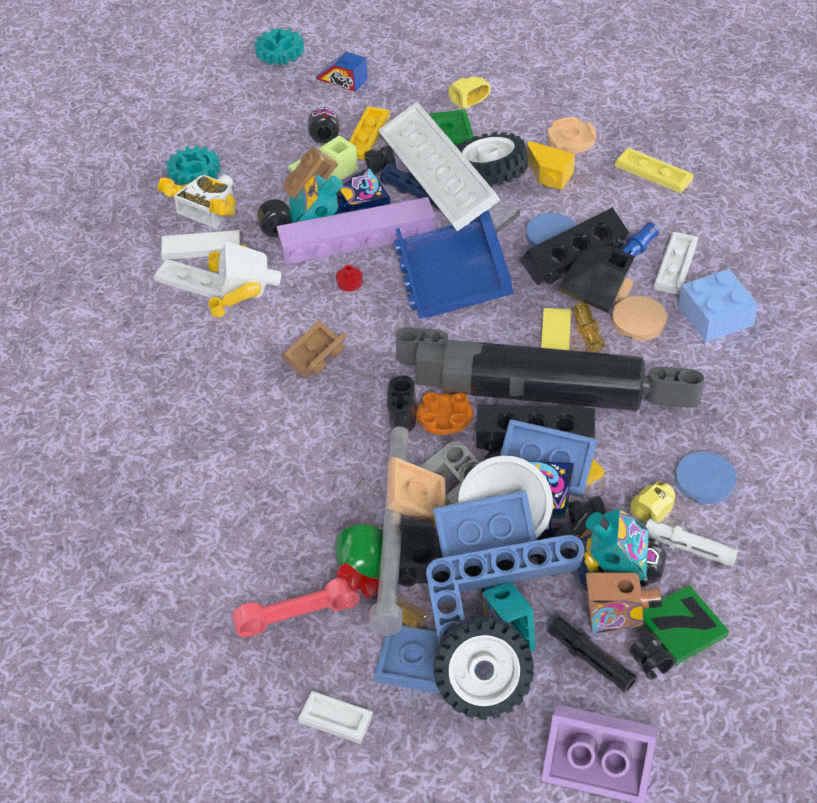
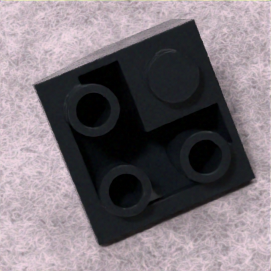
M613 246L578 252L559 291L609 313L628 275L635 256Z

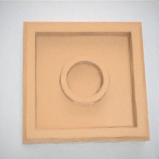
M392 457L388 462L387 508L417 520L433 521L436 527L433 508L446 506L445 477L399 458Z

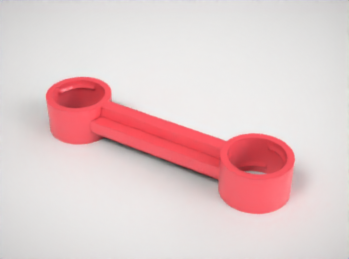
M338 577L327 583L324 590L262 607L258 603L243 604L233 611L232 619L237 634L240 637L246 638L264 632L269 624L330 607L334 611H340L354 607L359 602L360 596L358 590L352 591L347 586V581Z

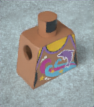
M586 573L592 633H603L641 626L644 623L643 609L662 607L660 587L641 589L637 573Z

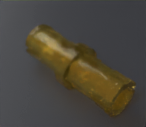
M584 302L576 304L572 312L578 323V333L580 336H583L587 350L589 352L602 351L605 343L599 333L600 325L593 318L590 306Z

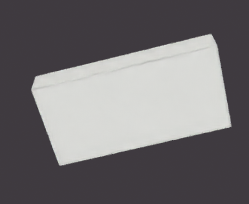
M311 691L298 720L301 724L360 744L373 718V711Z

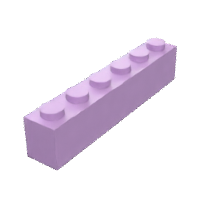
M425 197L277 226V233L284 263H301L305 260L326 258L331 255L351 253L356 250L392 244L394 240L398 239L397 228H400L403 239L436 230V216L429 198Z

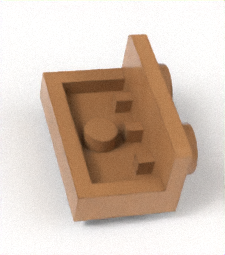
M312 146L302 156L299 165L293 173L287 176L283 187L288 195L295 199L313 175H319L327 180L338 163L335 159Z
M318 320L281 358L305 379L312 373L318 376L328 365L326 360L330 356L335 359L344 350L345 346L342 343L347 335L343 332L337 337L326 325Z

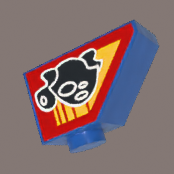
M346 51L328 63L316 76V79L356 92L368 79L366 57Z

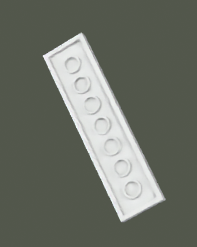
M418 102L378 130L457 231L500 201L496 192Z

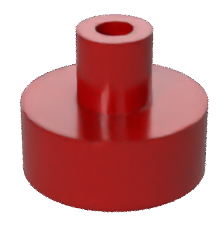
M352 265L344 266L336 274L337 286L339 289L347 292L359 289L363 284L362 272Z

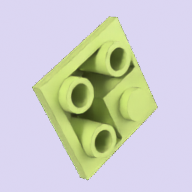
M338 136L317 148L335 159L338 163L328 179L331 176H336L343 180L358 170L356 146L343 137ZM301 159L288 166V170L293 173Z

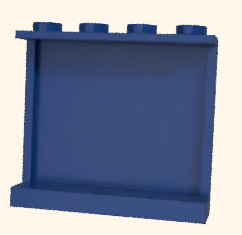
M489 210L480 214L479 218L472 220L458 231L451 225L403 239L400 228L396 229L398 239L394 240L397 255H403V257L398 258L402 274H408L403 276L407 292L412 291L413 293L408 295L412 311H418L419 318L433 317L514 294L510 274Z

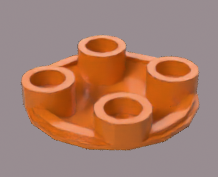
M428 392L422 397V403L418 406L416 417L418 424L424 430L437 435H451L464 430L471 423L473 410L472 406L468 403L467 395L464 393L436 394Z

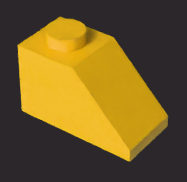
M528 141V165L538 182L547 187L562 190L574 173L575 154Z

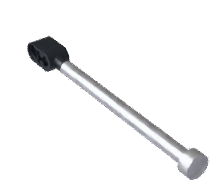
M401 375L391 379L388 387L387 409L391 428L389 460L392 457H396L407 462L409 432L416 425L417 400L414 380L409 376ZM387 490L377 603L371 607L369 615V628L374 633L382 636L397 634L402 628L403 617L402 609L397 605L402 537L401 520L403 519V514L387 508Z

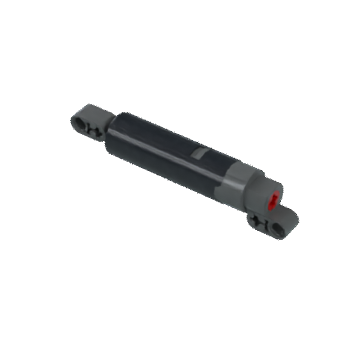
M405 327L396 332V359L402 364L415 365V384L442 387V391L445 393L460 392L471 396L637 411L640 408L643 393H646L649 402L664 406L693 408L700 405L705 378L701 372L693 369L661 366L652 368L649 371V375L644 376L645 360L640 356L448 340L446 332L436 329Z

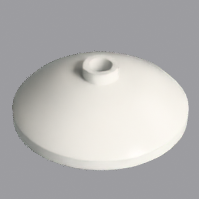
M513 456L492 457L476 465L464 479L458 497V503L526 490L536 539L547 527L553 508L552 492L544 475L533 464Z

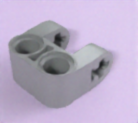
M455 441L447 444L420 467L445 477V480L453 474L460 482L446 495L447 506L458 503L459 492L464 479L480 462L463 443ZM462 457L460 461L455 463L458 458Z

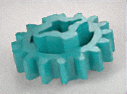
M282 27L279 29L271 28V32L263 31V36H257V41H254L256 57H260V62L267 60V65L276 63V66H279L280 63L288 65V61L296 62V57H302V52H304L303 36H299L298 31L292 33L291 28H288L286 31Z
M195 145L194 149L186 146L184 151L177 149V155L171 154L170 160L166 161L168 178H171L175 183L178 182L180 186L193 182L201 175L217 179V173L221 172L219 156H216L214 150L208 151L207 146L202 149L198 145Z

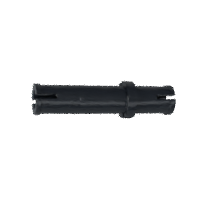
M562 617L557 618L552 623L548 633L569 648L571 655L574 657L579 656L624 693L635 684L638 676L595 645L587 633H580Z

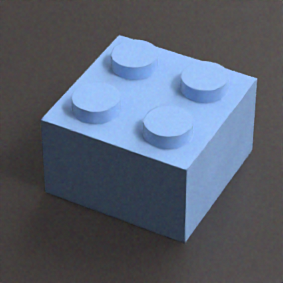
M727 269L682 284L678 307L704 341L708 342L754 326L758 303L732 271Z

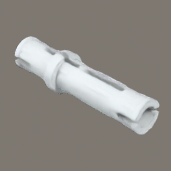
M649 518L646 524V528L649 529L648 538L669 545V549L675 550L678 548L733 568L739 548L727 546L682 530L683 527L676 525V527L654 521Z

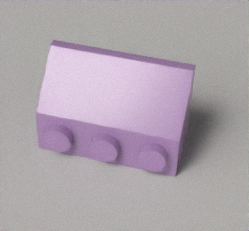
M557 705L552 718L541 781L632 803H645L659 727Z

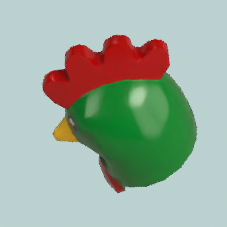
M359 524L342 530L336 537L334 546L338 565L336 574L340 579L347 581V586L352 591L360 589L366 598H371L375 593L378 595L383 529L379 530L372 525Z

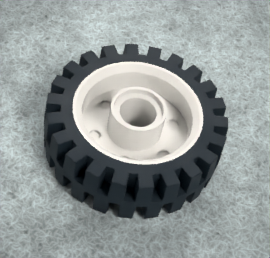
M492 132L489 136L485 133L482 134V137L474 136L472 137L473 140L467 139L464 141V144L460 143L457 146L459 151L490 187H493L495 183L499 186L504 184L503 181L508 183L513 181V178L520 177V173L523 174L528 167L524 140L512 133L507 135V132H502L498 135L497 132Z
M473 616V619L459 621L460 624L453 625L448 629V633L442 636L435 650L433 671L440 694L456 712H462L466 717L472 719L474 716L478 717L479 720H487V717L490 716L495 719L501 717V713L506 712L508 714L512 712L516 704L519 706L524 701L523 697L525 694L528 695L531 689L530 683L533 682L534 664L528 644L513 626H510L501 619L497 620L491 616H486V618ZM486 660L492 663L491 670L486 674H478L474 671L476 664L480 661Z

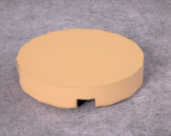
M565 117L552 123V127H549L547 130V138L553 148L570 153H580L594 145L596 130L588 121L584 123L577 117Z
M630 296L615 305L612 313V323L620 335L632 337V340L645 341L656 338L663 332L668 316L666 309L660 302L650 297Z

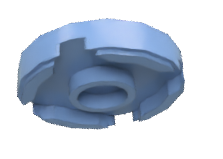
M560 213L540 214L528 223L526 239L529 245L534 247L576 226V223L568 216Z
M694 452L686 455L679 462L675 473L677 488L685 497L696 499L695 502L701 504H715L730 496L736 483V473L731 463L721 455L712 452Z

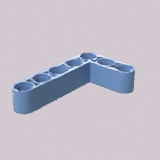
M565 535L433 560L428 565L426 575L438 642L440 643L442 636L448 633L449 628L460 624L459 621L465 619L460 592L501 585L506 582L513 583L575 571L581 566L583 561L584 545L582 541L573 535ZM565 548H571L576 551L577 556L573 559H566L560 552ZM533 554H540L546 561L541 565H534L528 558ZM501 560H509L514 564V567L511 570L502 571L496 565ZM471 565H476L482 569V572L476 577H470L465 573V570ZM439 571H445L450 575V578L446 582L439 583L433 579V576ZM444 602H451L456 606L455 611L450 614H443L438 609Z

